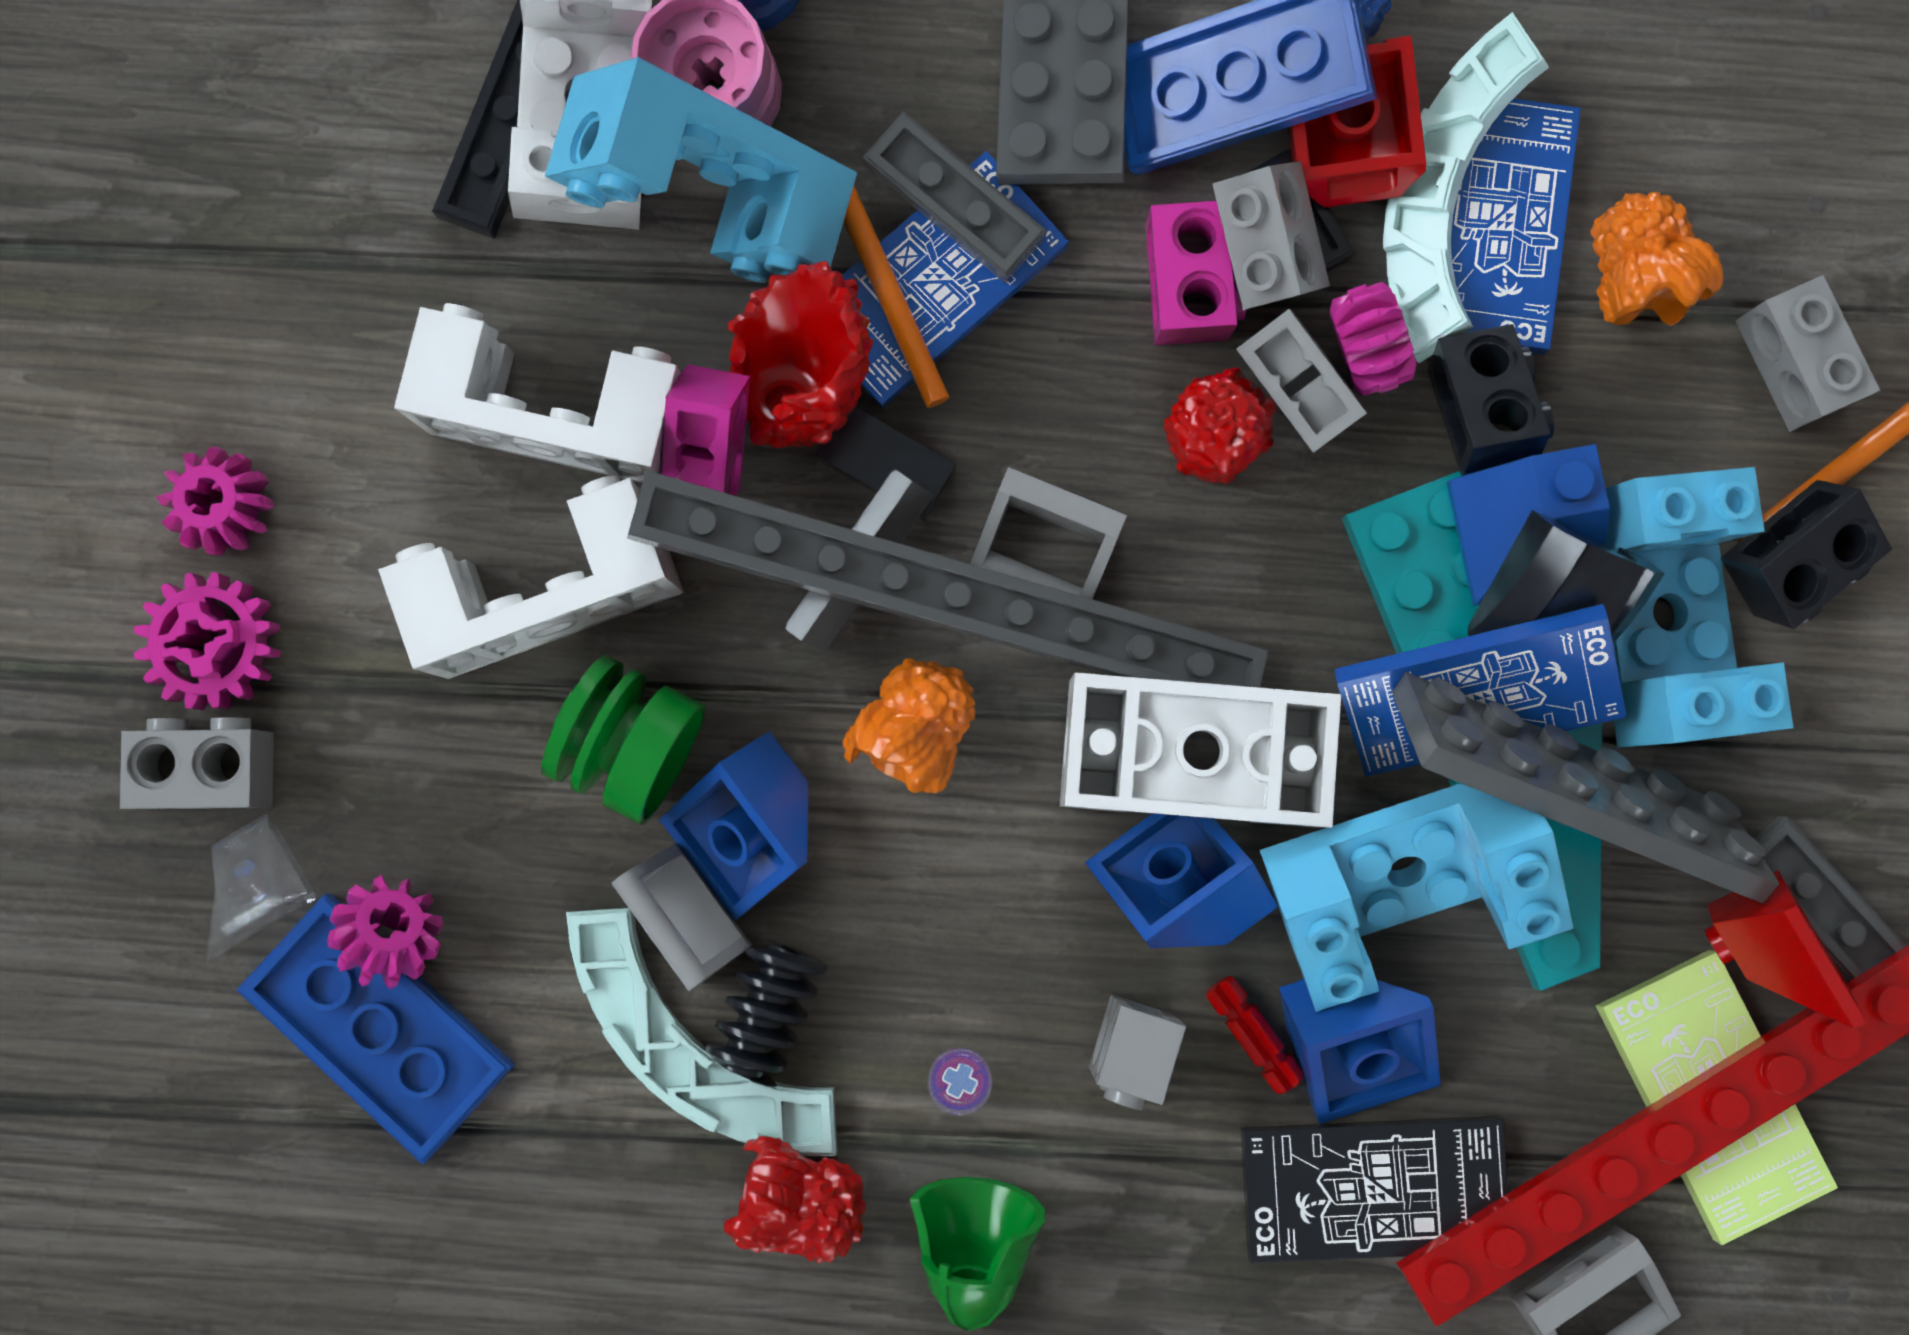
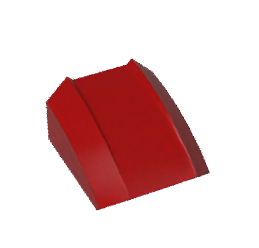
M1412 35L1385 39L1382 43L1367 45L1378 99L1287 128L1293 162L1301 161L1309 197L1321 206L1332 207L1400 197L1426 171V155Z

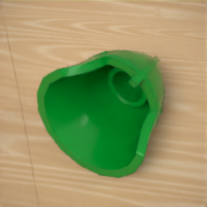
M957 1177L940 1179L924 1185L910 1197V1203L917 1225L922 1254L921 1266L926 1273L928 1288L944 1310L950 1324L968 1332L988 1326L1012 1302L1019 1280L1024 1274L1025 1265L1033 1244L1045 1223V1208L1029 1192L1016 1185L990 1178Z

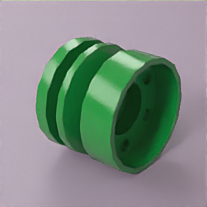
M604 654L586 671L559 710L544 751L541 772L542 775L556 782H563L571 775V790L579 794H585L600 780L604 773L607 774L608 777L603 792V806L640 825H645L654 816L667 797L687 761L705 717L706 705L664 685L644 707L641 705L646 687V675L632 669L623 677V663Z

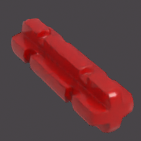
M1230 975L1224 977L1209 988L1206 992V998L1218 1015H1225L1227 1017L1226 1026L1254 1065L1263 1067L1261 1074L1272 1090L1280 1095L1290 1091L1304 1078L1303 1070L1292 1055L1283 1053L1284 1044L1256 1005L1247 1003L1246 999L1249 996L1238 980Z

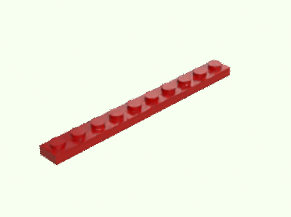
M1909 945L1847 983L1868 1024L1853 1029L1807 1007L1398 1261L1396 1265L1432 1323L1436 1327L1443 1324L1909 1033Z

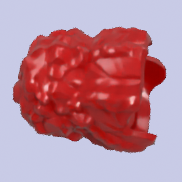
M1239 367L1225 369L1223 373L1207 375L1204 378H1194L1185 390L1178 395L1179 401L1172 405V414L1164 420L1163 430L1166 433V442L1170 447V452L1178 462L1176 465L1178 473L1186 476L1194 475L1205 483L1211 482L1216 484L1221 482L1229 484L1236 479V475L1244 471L1260 454L1267 453L1273 446L1274 439L1271 435L1274 431L1273 414L1277 411V404L1272 397L1265 396L1260 387H1255L1253 382L1246 379L1245 374L1242 373Z
M758 1136L757 1139H750L746 1142L742 1149L756 1152L757 1157L750 1164L746 1175L743 1196L739 1202L738 1216L725 1221L723 1225L724 1232L733 1238L738 1247L743 1250H753L755 1253L766 1251L801 1255L806 1257L808 1261H816L817 1263L825 1261L830 1263L837 1256L844 1258L852 1244L861 1241L863 1234L862 1215L865 1212L866 1203L863 1199L864 1186L860 1174H855L848 1164L840 1163L834 1159L825 1157L821 1161L816 1162L801 1156L798 1150L793 1149L790 1143L783 1142L781 1138Z

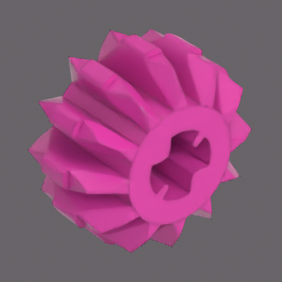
M1383 282L1368 287L1364 284L1347 290L1345 295L1332 299L1329 310L1330 318L1345 368L1348 371L1354 389L1363 396L1375 392L1382 394L1399 388V384L1412 380L1417 365L1413 354L1414 349L1402 311L1398 306L1392 289Z
M208 447L204 459L193 452L183 453L185 472L182 474L175 470L164 471L166 479L175 485L172 492H165L156 496L160 505L173 509L161 523L164 524L167 530L175 533L181 532L180 544L192 550H197L203 546L207 554L222 556L228 544L239 551L249 549L246 531L252 530L260 534L267 532L265 523L257 519L259 511H268L276 507L272 499L259 494L270 482L267 476L259 471H251L253 463L248 457L240 453L229 457L227 451L219 447ZM223 495L222 503L211 504L210 507L211 501L220 500Z
M382 875L373 880L371 892L355 884L348 890L346 897L348 904H338L333 908L330 921L336 928L329 932L327 945L330 949L343 951L337 961L340 972L350 970L356 966L362 968L358 980L362 987L369 985L374 974H382L383 982L389 990L397 987L401 972L415 980L423 974L425 969L424 960L435 959L441 944L434 936L439 934L442 929V916L427 913L433 903L431 893L420 895L414 899L409 896L412 889V883L409 878L403 880L397 890H389L388 883ZM382 926L394 930L389 939L377 935Z

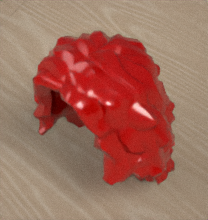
M821 261L809 266L807 264H800L796 271L787 275L775 274L770 276L769 285L752 292L749 295L751 299L748 301L744 312L728 322V330L734 334L729 354V360L732 363L729 366L730 372L750 376L747 420L750 426V441L755 446L770 445L774 449L789 446L812 447L815 443L826 444L832 439V433L840 430L846 424L848 414L857 406L858 399L861 396V384L869 372L870 361L868 355L874 343L868 336L869 331L867 327L870 320L860 312L863 304L858 299L857 282L854 279L844 280L842 273L838 271L832 272L828 262Z

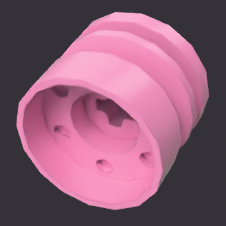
M662 0L645 14L633 37L631 59L639 57L771 127L780 110L783 84L776 61L771 54L769 46L766 44L758 23L741 2L737 0ZM711 80L717 84L724 82L723 86L718 90L710 85L705 88L706 84Z

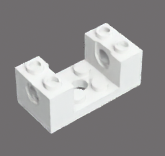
M520 0L523 36L517 127H512L508 182V194L513 218L639 230L641 193H639L636 202L617 200L606 202L603 208H596L570 199L565 194L566 186L544 176L566 105L565 96L571 88L574 76L630 60L633 37L645 14L652 9V0Z
M450 303L444 304L442 312L420 307L394 409L430 435L609 476L617 475L619 478H630L632 481L640 483L643 482L646 470L661 474L665 400L667 393L681 374L676 365L670 364L671 356L646 347H633L632 355L612 350L592 427L589 426L590 418L584 414L563 408H551L550 416L526 411L527 403L504 395L515 353L506 344L500 343L497 340L499 331L482 321V313L465 306Z
M611 475L585 484L581 487L583 495L567 500L593 575L585 578L583 571H576L558 576L545 584L548 592L523 600L521 594H512L488 603L475 564L466 559L457 561L454 559L451 551L443 547L435 549L433 543L415 545L398 552L395 555L397 563L378 570L412 668L450 679L684 593L669 550L627 539L640 488L630 478L620 481L619 476Z
M1074 673L1069 680L1059 807L1227 819L1311 828H1332L1341 694ZM1196 731L1211 734L1219 744V758L1215 765L1207 770H1199L1192 767L1186 761L1183 754L1185 740Z

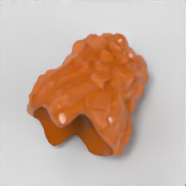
M1650 192L1648 195L1625 193L1622 200L1616 202L1614 206L1608 208L1603 215L1594 220V225L1590 230L1594 238L1592 243L1593 252L1600 258L1597 266L1603 273L1601 284L1596 292L1605 322H1610L1611 325L1617 326L1627 325L1639 313L1650 309L1656 312L1662 322L1672 326L1685 316L1691 306H1694L1699 300L1714 297L1722 287L1724 278L1719 254L1714 251L1713 246L1709 243L1695 238L1693 225L1687 218L1686 207L1681 203L1675 202L1671 196L1661 195L1660 192Z
M913 658L904 659L902 664L897 665L883 679L879 694L881 699H876L861 709L854 725L850 726L849 731L846 732L842 742L845 748V759L852 764L861 751L870 756L871 763L875 768L890 777L904 782L911 793L924 791L936 794L943 791L953 773L958 752L957 744L961 741L963 734L969 729V721H973L976 715L975 700L972 695L974 689L964 679V671L955 667H944L935 661L926 663L924 661H915Z

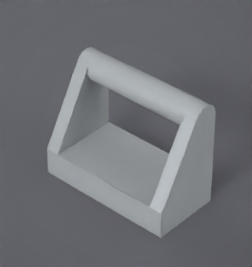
M1008 467L970 564L1093 599L1127 515ZM1009 506L1101 543L1083 588L991 550Z
M677 843L626 871L611 883L688 991L702 984L744 953L748 947L753 946Z
M1617 1225L1510 1297L1535 1335H1558L1555 1330L1557 1327L1635 1275L1652 1302L1605 1335H1656L1681 1317L1655 1263L1639 1239Z

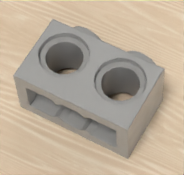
M1301 161L1267 166L1212 184L1243 310L1330 286Z
M1824 275L1765 300L1735 320L1789 432L1880 391Z
M1291 309L1285 311L1236 349L1313 453L1367 414L1366 408Z
M232 717L210 718V730H188V719L152 718L147 719L146 731H121L120 809L273 808L274 732L252 730L251 718ZM233 747L239 755L240 765L237 773L228 780L222 772L221 760L224 753ZM169 748L175 758V767L172 774L165 780L159 773L158 761L161 754Z
M1111 994L1089 1064V1069L1097 1085H1100L1099 1088L1105 1091L1104 1098L1137 1110L1143 1109L1145 1100L1163 1105L1186 1025L1170 1012Z

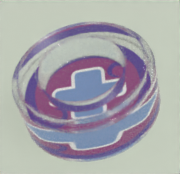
M967 1048L949 1049L940 1054L931 1065L928 1075V1091L933 1102L942 1111L957 1116L968 1115L979 1110L990 1096L992 1089L991 1071L987 1062L977 1052Z

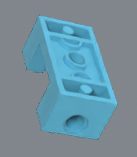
M639 57L574 76L544 176L566 186L565 194L570 199L587 206L603 208L606 202L611 201L636 202L639 193L651 195L666 192L675 161L684 159L700 167L699 175L704 179L718 185L729 186L710 254L731 263L730 271L733 274L749 281L765 283L768 276L790 274L796 271L800 264H807L809 266L813 263L827 261L831 267L857 176L856 171Z
M1755 467L1642 477L1606 488L1610 506L1606 545L1617 550L1621 547L1640 555L1665 573L1646 604L1613 644L1627 715L1626 718L1614 720L1617 748L1681 743L1794 728L1784 662L1737 668L1722 560L1720 559L1719 543L1765 532ZM1659 597L1666 599L1674 611V621L1668 631L1662 629L1654 618L1653 609Z
M1462 783L1333 825L1332 828H1324L1260 850L1291 946L1316 1012L1380 991L1361 936L1481 897L1508 949L1574 929L1554 833L1545 817ZM1417 857L1415 862L1409 867L1401 870H1391L1392 864L1399 859Z

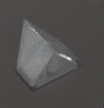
M267 813L211 845L215 890L206 963L317 898L275 822Z

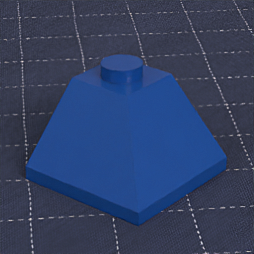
M1596 444L1529 456L1446 482L1473 606L1480 605L1532 510L1555 519L1572 531L1606 545L1610 506Z
M770 731L720 761L659 819L735 921L807 863L808 781Z
M1152 813L1085 862L1095 878L1151 949L1227 945L1278 907L1255 864L1214 818Z
M1304 978L1295 983L1279 987L1286 1029L1297 1063L1304 1072L1303 1081L1318 1124L1441 1085L1434 1006L1428 996L1376 979L1379 992L1316 1012Z

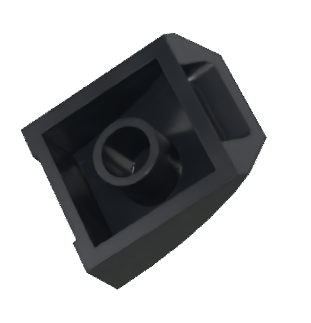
M1532 510L1471 619L1467 634L1472 636L1603 604L1609 619L1614 644L1646 604L1665 573L1640 555L1621 547L1618 550L1572 531L1555 519Z

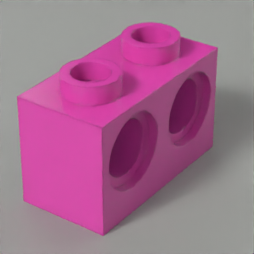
M1217 201L1151 205L1145 223L1154 346L1229 341L1237 326V321L1245 319L1246 309L1243 310L1237 284L1233 279V267ZM1187 232L1198 233L1207 240L1210 249L1200 254L1190 253L1181 246L1178 237ZM1190 293H1202L1211 299L1215 312L1207 316L1195 315L1185 307L1183 297Z
M687 364L666 395L662 475L734 496L738 495L741 490L750 376Z

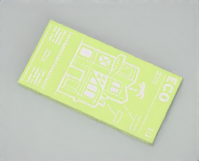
M1713 950L1703 952L1595 1005L1646 1107L1761 1037L1725 965ZM1796 1104L1681 1175L1711 1237L1721 1245L1838 1188Z

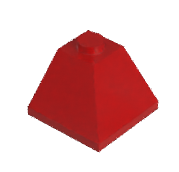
M1779 870L1773 872L1779 885L1764 903L1731 892L1707 904L1714 925L1704 929V932L1723 964L1735 960L1747 980L1853 1029L1868 1024L1846 980Z

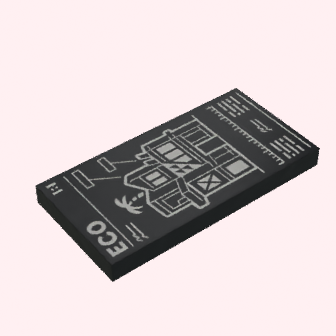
M1498 1116L1241 1128L1248 1259L1251 1264L1408 1256L1508 1194L1503 1119Z

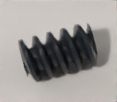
M768 939L767 941L770 942L768 948L748 947L745 953L759 966L758 972H737L735 978L749 990L747 997L727 996L725 1003L739 1014L737 1021H716L715 1027L729 1039L727 1045L707 1044L704 1051L725 1069L751 1081L776 1087V1082L766 1072H784L788 1063L786 1058L776 1048H792L798 1040L795 1032L785 1023H804L808 1016L805 1008L795 999H814L818 992L817 987L805 974L823 975L827 971L828 965L803 951Z

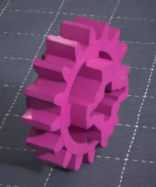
M211 572L207 582L203 576L194 573L185 574L184 590L169 583L163 584L161 590L166 601L162 605L145 602L143 605L145 611L153 617L151 624L134 627L135 634L147 638V647L134 652V659L152 662L153 665L143 677L144 681L153 685L166 683L161 698L178 703L184 699L185 708L204 711L208 702L214 709H230V693L240 699L250 700L253 698L254 693L249 682L253 678L269 681L272 677L269 671L262 666L264 658H277L281 654V650L267 645V637L281 631L280 624L263 621L261 618L271 607L269 601L258 597L250 599L253 586L239 580L231 585L229 576L216 572ZM216 600L229 605L241 620H227L224 608L217 606ZM211 632L223 634L222 636L214 637V641L206 643L204 652L191 649L202 646V642L210 640ZM184 662L189 665L191 677L198 678L199 684L181 673L175 663Z

